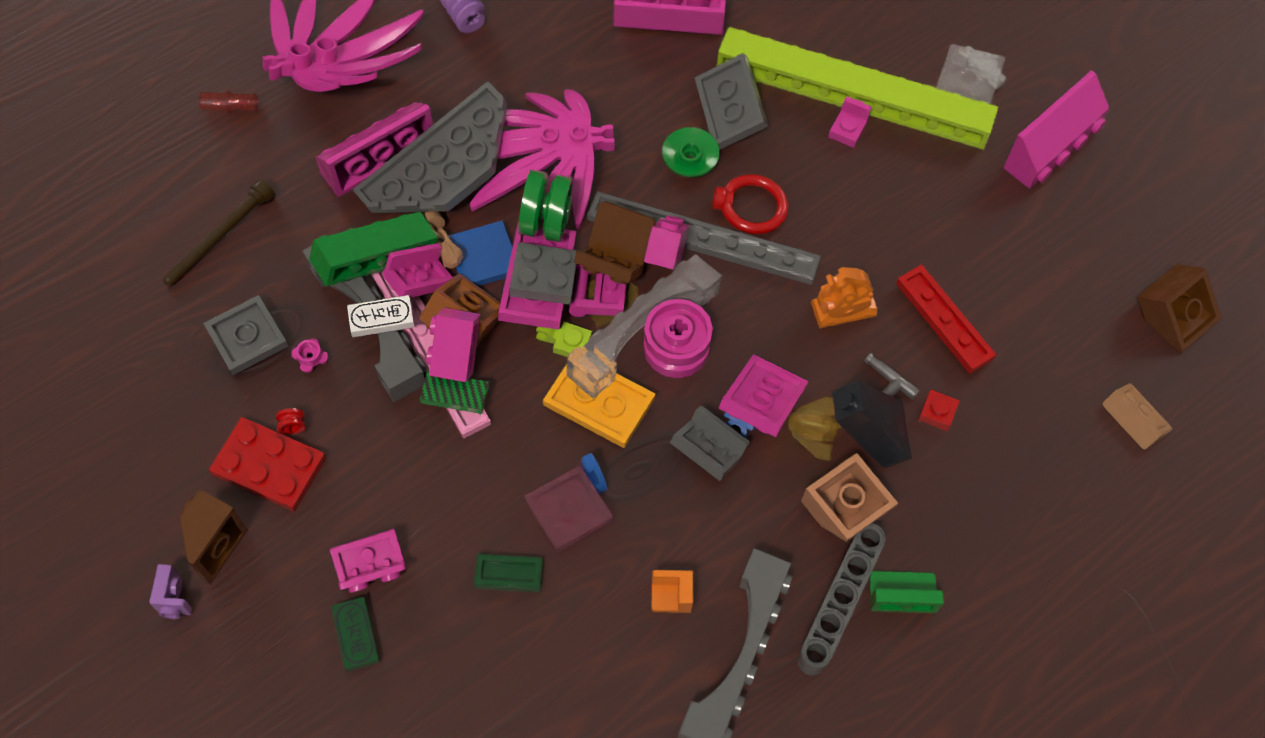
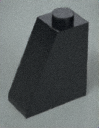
M859 381L832 392L836 422L882 467L888 468L912 459L902 400Z

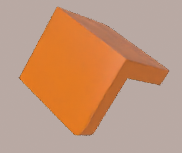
M653 570L651 610L653 612L691 613L693 605V571Z

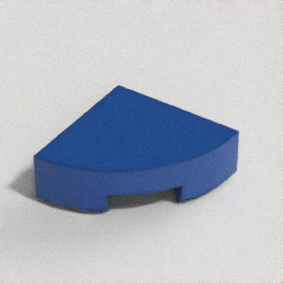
M589 453L582 457L581 471L595 494L599 495L607 491L605 478L593 454Z

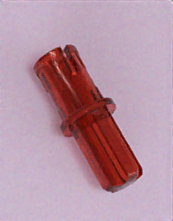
M227 90L226 93L202 92L199 95V106L201 109L226 110L227 113H231L232 110L256 112L258 110V105H255V103H258L257 93H232L231 90Z

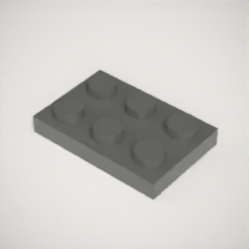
M744 53L695 77L709 133L717 141L719 150L768 127L750 62Z

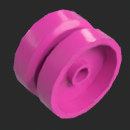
M683 299L667 300L654 307L646 318L643 343L646 361L653 370L663 376L672 378L688 377L701 370L708 360L713 330L709 315L701 306Z

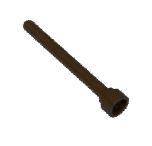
M258 178L250 186L249 196L164 276V284L167 286L174 285L257 204H267L275 196L273 189L265 181Z

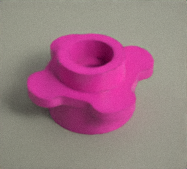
M314 338L300 342L291 353L293 359L299 361L301 371L305 373L311 372L316 365L324 364L328 361L327 352L321 350L320 342ZM308 354H313L312 357H307Z

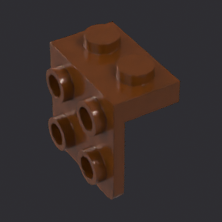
M601 202L598 206L588 246L577 250L574 263L582 265L583 269L587 272L595 274L601 272L609 275L610 279L616 283L627 284L632 282L642 274L652 226L656 225L655 220L652 217L611 202Z

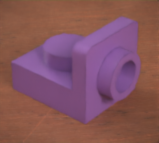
M158 564L149 604L161 617L178 619L180 615H191L192 607L183 599H175V597H179L181 594L182 578L171 565Z

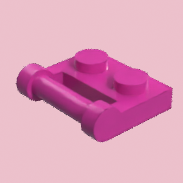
M576 263L574 298L570 302L569 313L575 317H583L586 314L623 316L627 284L616 283L610 279L609 275L600 272L596 276L594 300H587L588 275L591 273L585 271L582 265Z

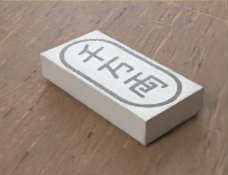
M409 295L347 305L352 337L414 327Z

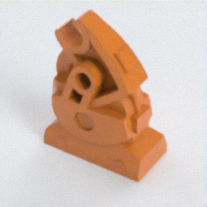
M842 267L838 269L839 274L834 277L831 274L826 276L828 283L821 286L818 297L811 300L819 328L877 316V306L872 293L873 287L865 271L858 268Z

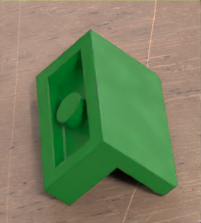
M872 571L869 576L871 611L937 613L943 605V591H936V576L934 573Z

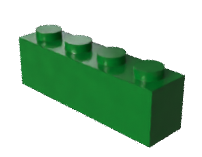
M421 212L409 215L404 214L398 218L377 221L371 225L350 228L344 232L323 235L314 239L309 261L325 286H330L383 271L390 253L436 244L438 236Z

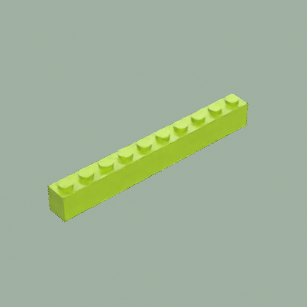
M731 27L728 28L718 52L717 66L744 53L749 59L754 79L757 82L842 107L846 97L860 100L872 107L870 116L983 150L990 136L998 106L984 101H977L957 93H950L930 85H923L903 77H896L876 69H869L849 61H842L822 53H815L795 45H788L771 38L761 37Z

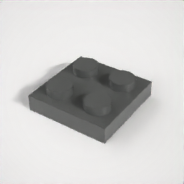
M518 242L509 296L570 305L576 269L574 259L577 251Z
M259 295L203 323L232 375L289 347Z

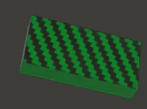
M427 371L420 395L421 403L477 414L483 413L489 382L470 378L467 382L430 376V371Z

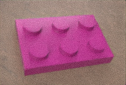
M753 354L722 398L719 409L736 419H741L756 427L763 433L777 437L804 393L809 381Z

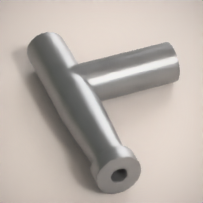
M872 352L865 358L864 362L867 365H871L890 382L882 392L894 397L900 390L911 400L917 396L920 391L895 370L877 359Z

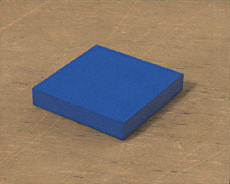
M503 221L448 236L461 249L464 256L462 263L456 267L458 274L460 273L477 286L506 278L512 245Z

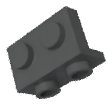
M699 406L695 410L692 419L673 435L670 444L720 481L741 461L750 442L706 408Z

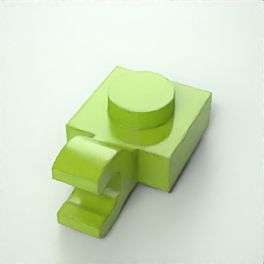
M563 322L559 330L538 326L536 329L538 332L536 338L538 340L553 343V353L571 358L574 352L584 356L592 337L591 330L567 322Z

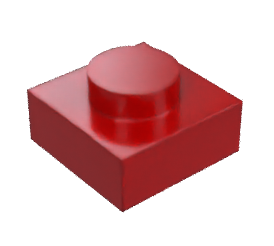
M930 389L918 420L948 432L960 401Z

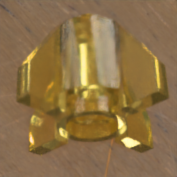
M823 397L799 407L796 412H792L788 423V428L792 431L795 439L816 458L827 461L831 460L833 444L825 442H833L837 429L841 428L836 422V417H831V415H835L833 398Z

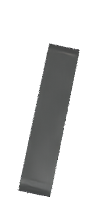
M872 523L855 535L799 652L798 666L807 675H819L828 666L882 551L886 536L883 529ZM861 538H870L874 541L875 547L865 546ZM848 566H858L862 570L863 575H853L848 570ZM834 594H845L849 598L850 603L841 604L837 602ZM824 621L831 622L836 627V632L826 633L821 628L820 623ZM810 650L819 652L823 662H811L806 652Z

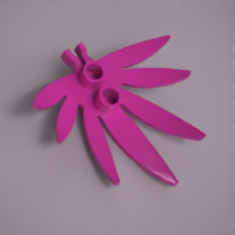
M271 0V34L278 55L263 56L264 71L269 70L271 81L277 80L282 76H292L293 80L300 87L315 92L340 88V85H353L376 79L377 72L361 76L349 75L377 71L399 63L419 52L422 43L397 53L364 60L388 48L407 34L422 19L423 10H419L394 23L339 45L356 31L376 2V0H357L325 29L311 45H307L315 24L316 0H302L297 13L292 40L290 39L289 23L282 1Z
M566 89L564 91V100L567 107L550 96L539 93H526L527 100L556 118L526 110H506L504 125L532 128L502 132L498 159L533 152L537 153L514 162L495 175L473 198L470 203L471 210L475 211L525 183L531 169L543 171L557 160H561L548 177V192L550 191L553 179L557 175L571 177L575 170L572 187V209L575 227L579 229L585 216L592 190L594 175L593 151L600 149L614 151L613 125H604L601 128L591 126V116L587 102L574 90Z

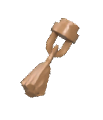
M436 211L423 213V216L439 238L436 243H439L442 247L441 257L444 268L452 269L459 266L464 256L461 249L450 240L446 231L443 230L445 220L442 215Z

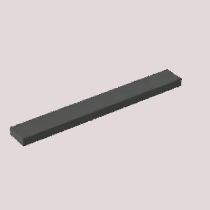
M598 191L588 212V220L594 222L599 204L608 201L652 217L655 222H658L661 218L666 219L667 215L679 217L684 220L683 224L690 225L685 243L686 249L810 285L813 284L821 255Z

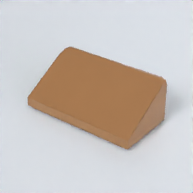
M1130 383L1115 390L1103 402L1104 408L1142 449L1149 448L1173 430L1169 423Z

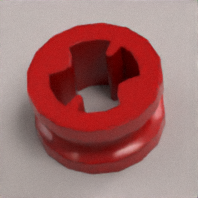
M290 408L277 412L276 420L279 422L276 426L277 431L286 435L303 432L306 429V424L303 422L305 419L304 411Z

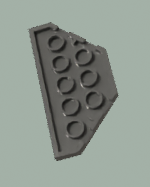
M487 81L356 186L353 191L372 213L450 211L495 174L508 105L505 98Z

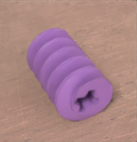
M440 0L461 32L470 33L483 26L485 22V6L480 0Z

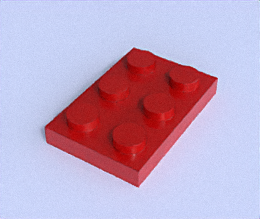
M241 417L208 471L217 478L295 512L327 457L325 453Z

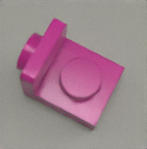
M846 97L843 101L842 109L830 130L829 138L855 148L868 123L872 107L860 100Z

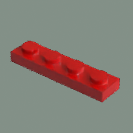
M922 264L897 279L896 285L969 374L995 359L997 354Z

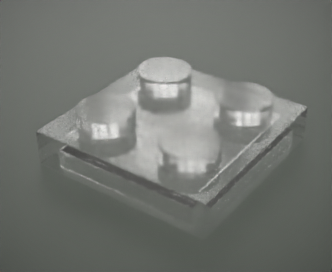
M951 44L936 88L991 104L1006 57Z

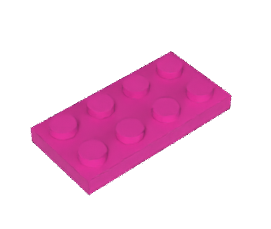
M518 222L498 320L559 330L564 304L509 296L510 283L518 242L574 250L576 231L565 229L562 241L556 242L545 240L543 226L540 227L539 233L535 237L519 235Z

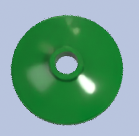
M694 127L681 128L672 132L666 138L662 147V157L666 166L674 173L684 177H698L707 174L716 166L720 153L715 138L710 133Z

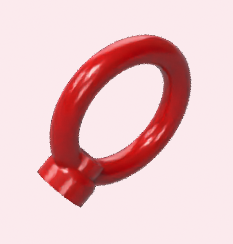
M747 174L732 179L725 187L716 186L712 209L721 210L726 220L738 230L750 234H766L776 230L783 224L788 215L789 204L785 192L773 180L761 175ZM745 186L761 187L773 195L777 203V211L770 220L754 223L744 220L732 207L734 193Z

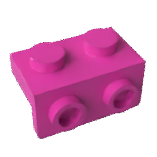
M439 243L390 253L383 273V277L399 297L409 295L410 298L433 293L453 278L439 261L442 250Z
M394 528L330 548L339 579L340 590L348 588L350 593L369 587L368 581L381 578L382 582L399 578L401 576L400 571L406 569Z

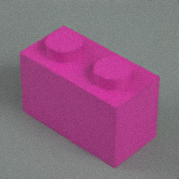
M667 215L666 219L661 218L656 222V225L652 226L644 262L674 269L682 259L690 225L683 224L684 220L682 218Z
M443 308L436 316L432 317L430 335H434L433 346H429L426 356V364L430 365V376L467 382L474 369L480 314Z

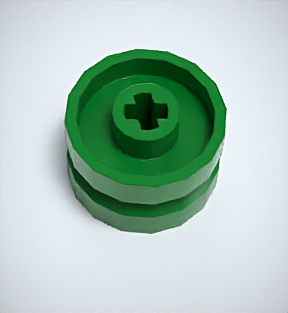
M531 169L522 197L518 225L519 235L535 237L539 233L542 220H544L543 235L545 240L561 242L571 211L573 177L557 175L553 179L550 191L548 192L549 178L547 173Z

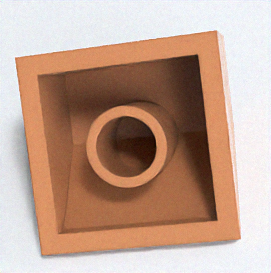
M857 453L807 487L801 499L803 505L821 527L846 542L898 505V502Z

